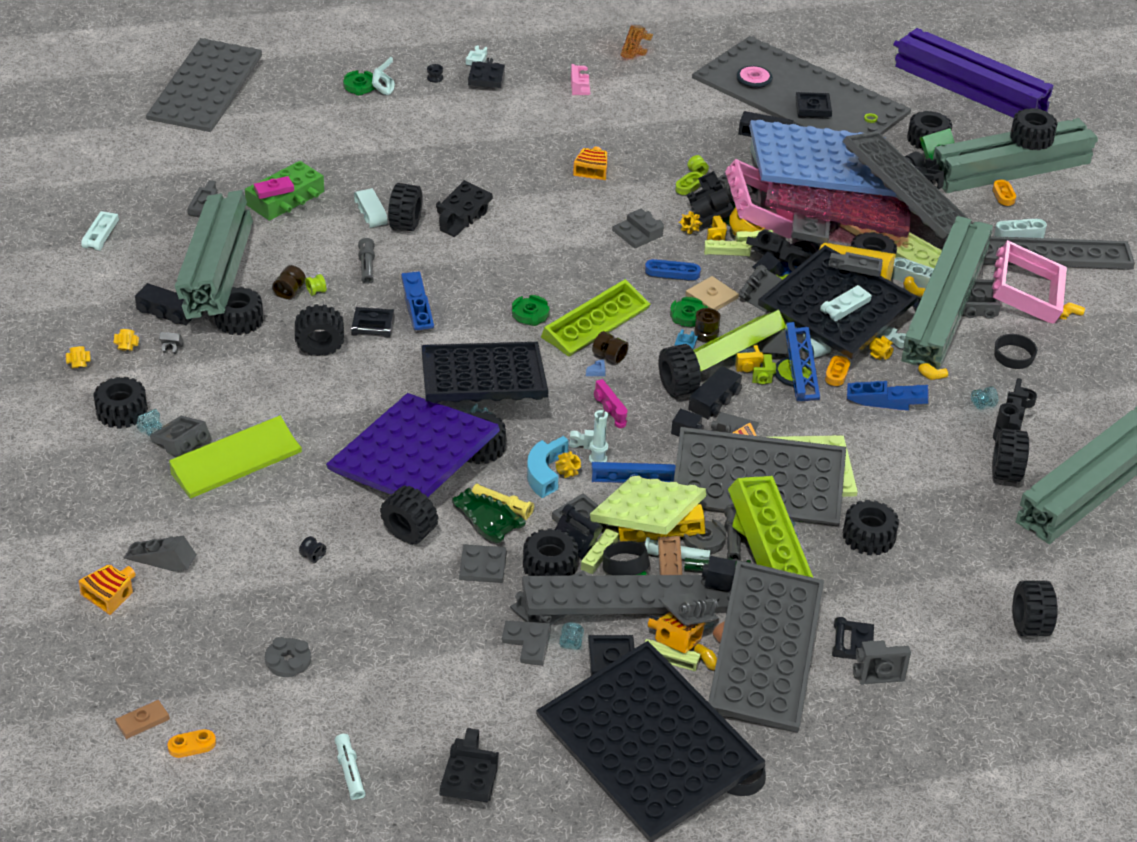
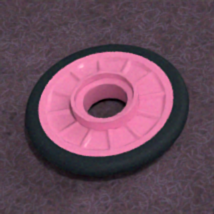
M745 66L737 72V79L742 84L750 87L766 86L773 79L772 73L761 66Z

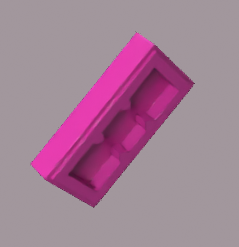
M289 176L254 183V190L259 199L293 192L294 185Z

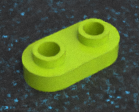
M699 172L686 174L676 182L675 191L680 195L694 192L701 187L698 178L702 177L703 174Z

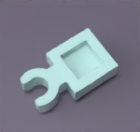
M477 45L475 51H470L466 57V65H472V62L477 61L484 63L487 47L480 50Z
M888 327L878 338L881 339L884 336L897 347L904 348L906 334H898V329Z
M585 430V434L571 431L569 446L573 448L584 446V449H590L594 430Z

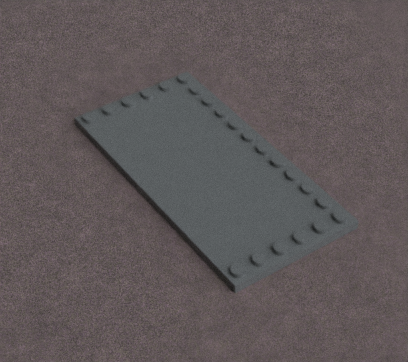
M751 36L692 74L693 79L771 116L794 120L793 124L802 127L813 126L818 129L829 128L834 131L845 130L850 133L878 131L883 135L911 113V108L906 107L904 104H899L888 97L877 94L875 91L864 88L862 85H857L848 79H844L835 73L824 70L822 67L815 66L806 60H802L793 54H789L782 49L773 47L769 43L762 42ZM745 66H761L772 73L773 79L766 86L750 87L742 84L737 79V72ZM796 92L829 93L832 117L798 116ZM872 113L877 115L878 119L875 123H869L864 120V116ZM872 116L866 117L871 120L875 119Z

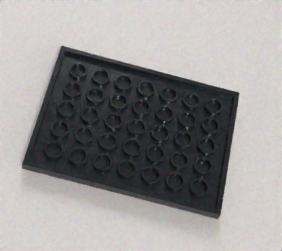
M649 641L644 642L536 710L537 717L649 842L655 841L765 767V760Z

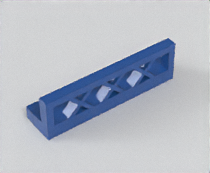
M794 322L786 323L785 336L796 401L820 400L809 327L795 328ZM805 333L806 339L801 344L797 341L796 334ZM801 349L808 353L809 357L805 361L800 359L799 351ZM804 367L811 371L808 379L803 376L802 369ZM809 385L812 387L815 394L805 395V386Z
M592 462V482L625 483L632 476H640L645 479H659L663 482H674L676 465Z

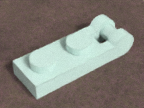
M101 211L83 237L82 248L88 249L92 247L100 251L107 237L119 221L118 214Z
M857 285L832 301L824 302L820 310L825 314L828 313L834 321H838L870 302L872 295Z

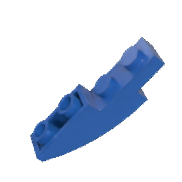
M420 271L401 273L404 298L414 330L434 328L429 301L425 294Z
M887 381L855 382L847 384V399L864 406L909 411V405L929 404L928 385L888 387Z

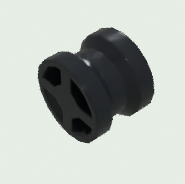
M431 64L427 67L428 81L438 83L443 80V66Z
M309 536L301 543L299 554L303 557H308L310 562L316 563L324 557L327 548L325 544L318 543L316 538Z

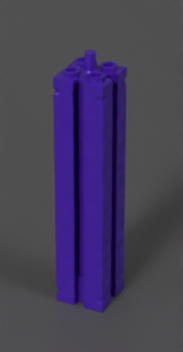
M919 28L909 32L908 35L899 41H894L893 46L897 47L899 52L895 57V67L1012 118H1014L1015 113L1023 109L1034 108L1048 112L1050 103L1048 99L1052 95L1054 86L1050 83H1045L1041 79L929 32H923Z

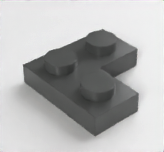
M505 621L502 643L523 645L520 662L543 666L551 629L550 623Z

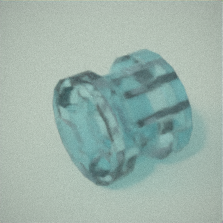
M574 622L564 624L561 630L562 635L559 639L560 646L565 649L578 650L582 645L583 627Z

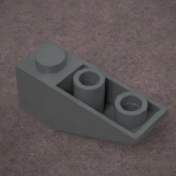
M183 535L134 542L129 546V550L123 558L174 572L188 570L197 554Z

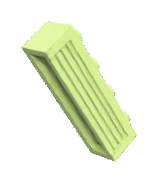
M705 240L704 254L750 256L751 246L746 244V241Z
M607 528L581 561V570L593 574L603 562L604 549L618 542L619 533Z
M645 640V642L649 641L672 665L696 672L701 654L694 651H688L685 654L654 640Z

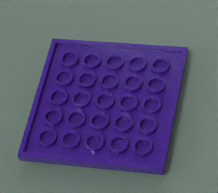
M407 393L327 462L326 466L336 474L390 495L399 487L411 486L414 489L420 490L428 498L490 441L500 429L496 423L438 403L425 401L424 398Z

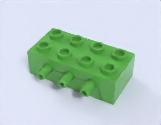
M302 161L295 162L259 181L263 182L289 176L294 185L293 192L259 199L253 184L245 188L246 206L270 221L285 212H290L300 204L304 205L306 201L314 197H319L324 192V176Z

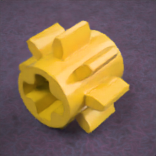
M689 211L688 215L682 214V219L679 221L683 226L681 230L687 231L688 234H692L693 231L699 232V227L703 224L699 221L700 215H694L692 211Z
M120 329L119 334H114L113 343L118 345V350L133 351V346H138L139 337L134 335V330Z
M884 336L881 339L876 337L870 343L869 349L872 350L870 355L879 360L882 358L888 359L894 350L891 346L893 342Z
M84 346L69 348L70 353L65 354L66 364L71 363L72 368L87 367L86 362L91 361L90 351H85Z
M572 451L558 455L559 460L555 462V466L559 474L564 475V478L579 474L577 469L581 467V461L577 455L573 454Z

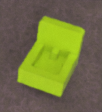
M771 354L763 355L762 367L753 368L752 383H772L773 374H776V363L772 362Z

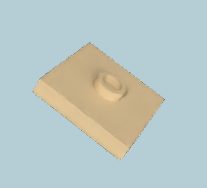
M713 276L686 290L685 294L687 297L700 299L705 307L707 305L708 308L715 310L721 309L739 297L737 292Z

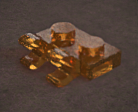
M631 25L620 56L624 58H634L636 54L645 56L648 49L642 48L640 42L642 39L651 41L653 34L647 33L645 27L641 25Z

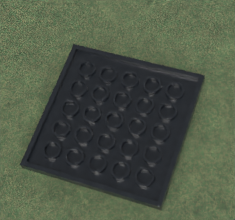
M824 245L759 298L758 305L769 312L779 310L783 320L788 323L794 322L797 328L809 327L810 336L853 359L917 302L918 296L882 276H870L868 274L830 267L829 259L831 253H840ZM857 285L872 295L870 302L838 321H834L828 313L825 314L820 310L824 302L832 301Z
M538 341L421 345L425 401L439 403L441 401L461 402L462 400L479 402L487 399L493 401H501L502 399L518 401L523 398H532L534 400L548 398V386Z

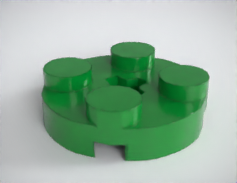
M358 70L347 73L343 80L344 89L358 96L372 92L376 89L372 84L373 73L369 71L359 73Z
M529 295V298L524 299L521 296L512 303V317L520 323L537 326L549 317L550 307L548 302L540 296Z
M683 297L681 301L676 302L675 300L672 302L670 316L675 324L695 327L696 312L708 307L707 305L705 307L702 304L703 301L698 298Z

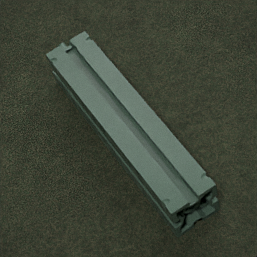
M1076 118L1072 121L1058 122L1054 142L1047 149L1030 150L1022 148L1012 141L1010 132L947 144L945 146H937L934 150L933 159H937L939 170L944 171L942 189L946 193H952L954 191L994 184L996 180L1009 181L1090 164L1093 156L1091 148L1095 147L1098 137L1090 129H1087V126L1079 118Z
M243 190L228 192L227 198H224L222 193L209 195L206 198L207 201H205L177 278L178 282L175 283L179 299H184L182 308L186 319L201 317L202 311H207L209 316L222 314L225 311L251 225L253 224L250 210H245L247 201Z
M960 216L956 217L909 326V330L906 333L902 362L913 365L928 363L935 369L941 368V364L944 361L966 303L969 300L988 253L993 225L982 222H973L971 224V219Z
M1137 406L1038 481L1030 490L1025 491L1020 502V506L1023 508L1018 511L1015 522L1028 531L1032 529L1036 532L1037 537L1050 545L1056 538L1060 537L1137 475Z

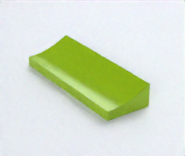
M624 279L545 326L541 338L569 357L594 342L600 332L605 331L608 333L648 309L651 304Z
M777 310L756 317L694 349L693 351L697 356L700 370L703 371L786 328L780 311Z
M279 415L169 460L171 475L191 499L301 453L302 447L289 431L282 416Z
M773 476L737 478L728 488L757 565L813 578Z

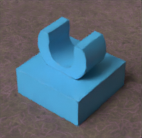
M681 329L674 346L687 344L694 350L698 336H694L693 331H691L690 335L684 334V330Z

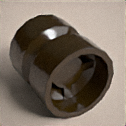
M288 265L273 282L272 290L277 297L291 300L305 283L306 276L299 267Z
M702 308L696 312L694 336H698V341L707 343L719 336L721 315L717 310Z
M605 331L597 335L592 346L594 354L602 358L606 357V360L616 365L626 357L629 349L628 342L618 337L615 338V336Z

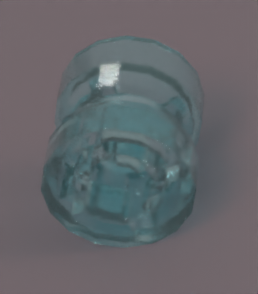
M993 386L985 387L984 390L976 389L971 393V400L977 409L984 408L986 405L994 406L998 404V393Z

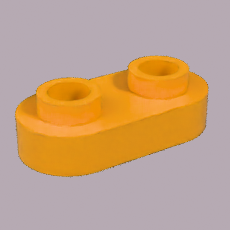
M996 180L992 190L998 202L1005 206L1014 205L1016 194L1012 185L1006 180Z
M834 356L827 368L825 381L832 386L842 385L849 371L850 360L844 356Z
M207 729L178 734L169 739L167 744L168 752L176 758L209 752L216 745V737L212 731Z

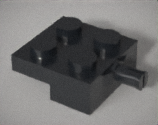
M487 58L486 63L481 61L472 62L468 85L501 88L505 76V64L493 63L492 58H490V61Z

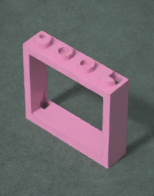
M735 159L727 167L725 173L739 218L767 230H773L774 233L783 237L792 238L794 204L787 184L761 181L759 169ZM746 184L771 194L777 214L752 204Z
M1007 240L1003 247L998 248L996 253L998 259L995 262L996 271L993 275V278H995L992 285L993 298L1048 323H1055L1063 313L1067 267ZM1008 261L1051 280L1049 303L1005 284Z

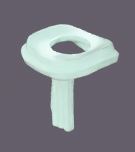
M392 57L374 69L373 86L386 95L392 93L395 83L391 77L382 71L393 62ZM379 78H381L386 83V87H383L379 83Z

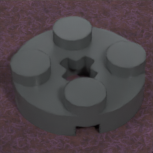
M712 519V522L705 521V534L703 535H709L708 537H703L699 533L691 536L684 534L683 541L687 547L710 550V553H714L725 545L726 529L719 521Z
M277 637L265 652L266 666L270 669V672L280 677L296 676L297 673L307 670L311 663L309 645L303 640ZM291 655L294 658L284 660L283 656Z

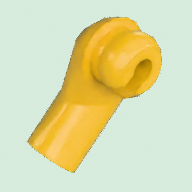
M911 276L904 279L903 286L905 290L916 296H923L926 288L918 287Z
M1068 302L1063 305V313L1059 318L1067 319L1071 313L1082 316L1085 312V307Z
M928 363L920 364L918 367L919 372L930 380L948 377L946 368L935 369Z
M697 644L694 647V652L701 654L700 657L706 667L714 671L717 661L716 655L704 645Z

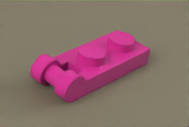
M603 379L597 380L594 390L596 401H600L603 404L604 410L611 414L615 420L614 425L617 428L626 427L627 408Z

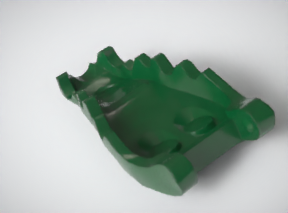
M467 488L464 492H460L457 497L454 496L452 498V503L468 516L477 531L485 539L494 543L502 542L505 534L514 528L521 529L526 524V521L522 517L517 516L507 504H502L500 500L494 501L491 496L486 497L484 494L480 496L478 494L475 495L471 488Z

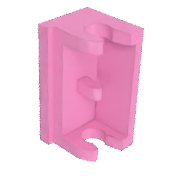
M571 64L572 95H590L589 74L580 73L581 70L587 71L588 67Z

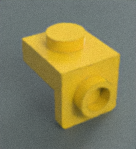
M713 216L712 228L708 229L707 240L725 241L726 223H723L720 216Z
M753 345V351L750 353H737L735 363L737 372L753 371L754 367H760V364L763 363V353L759 351L758 345Z

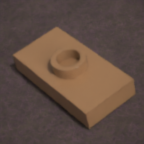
M680 536L658 537L660 575H682Z
M159 699L115 719L116 725L126 739L170 720L169 714Z

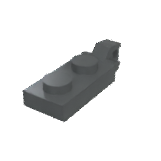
M209 180L205 188L199 187L188 206V215H201L205 201H207V196L218 194L216 181Z
M849 252L841 255L831 253L829 266L880 277L883 260Z

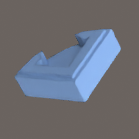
M604 360L595 361V364L588 366L586 369V376H605L606 373Z

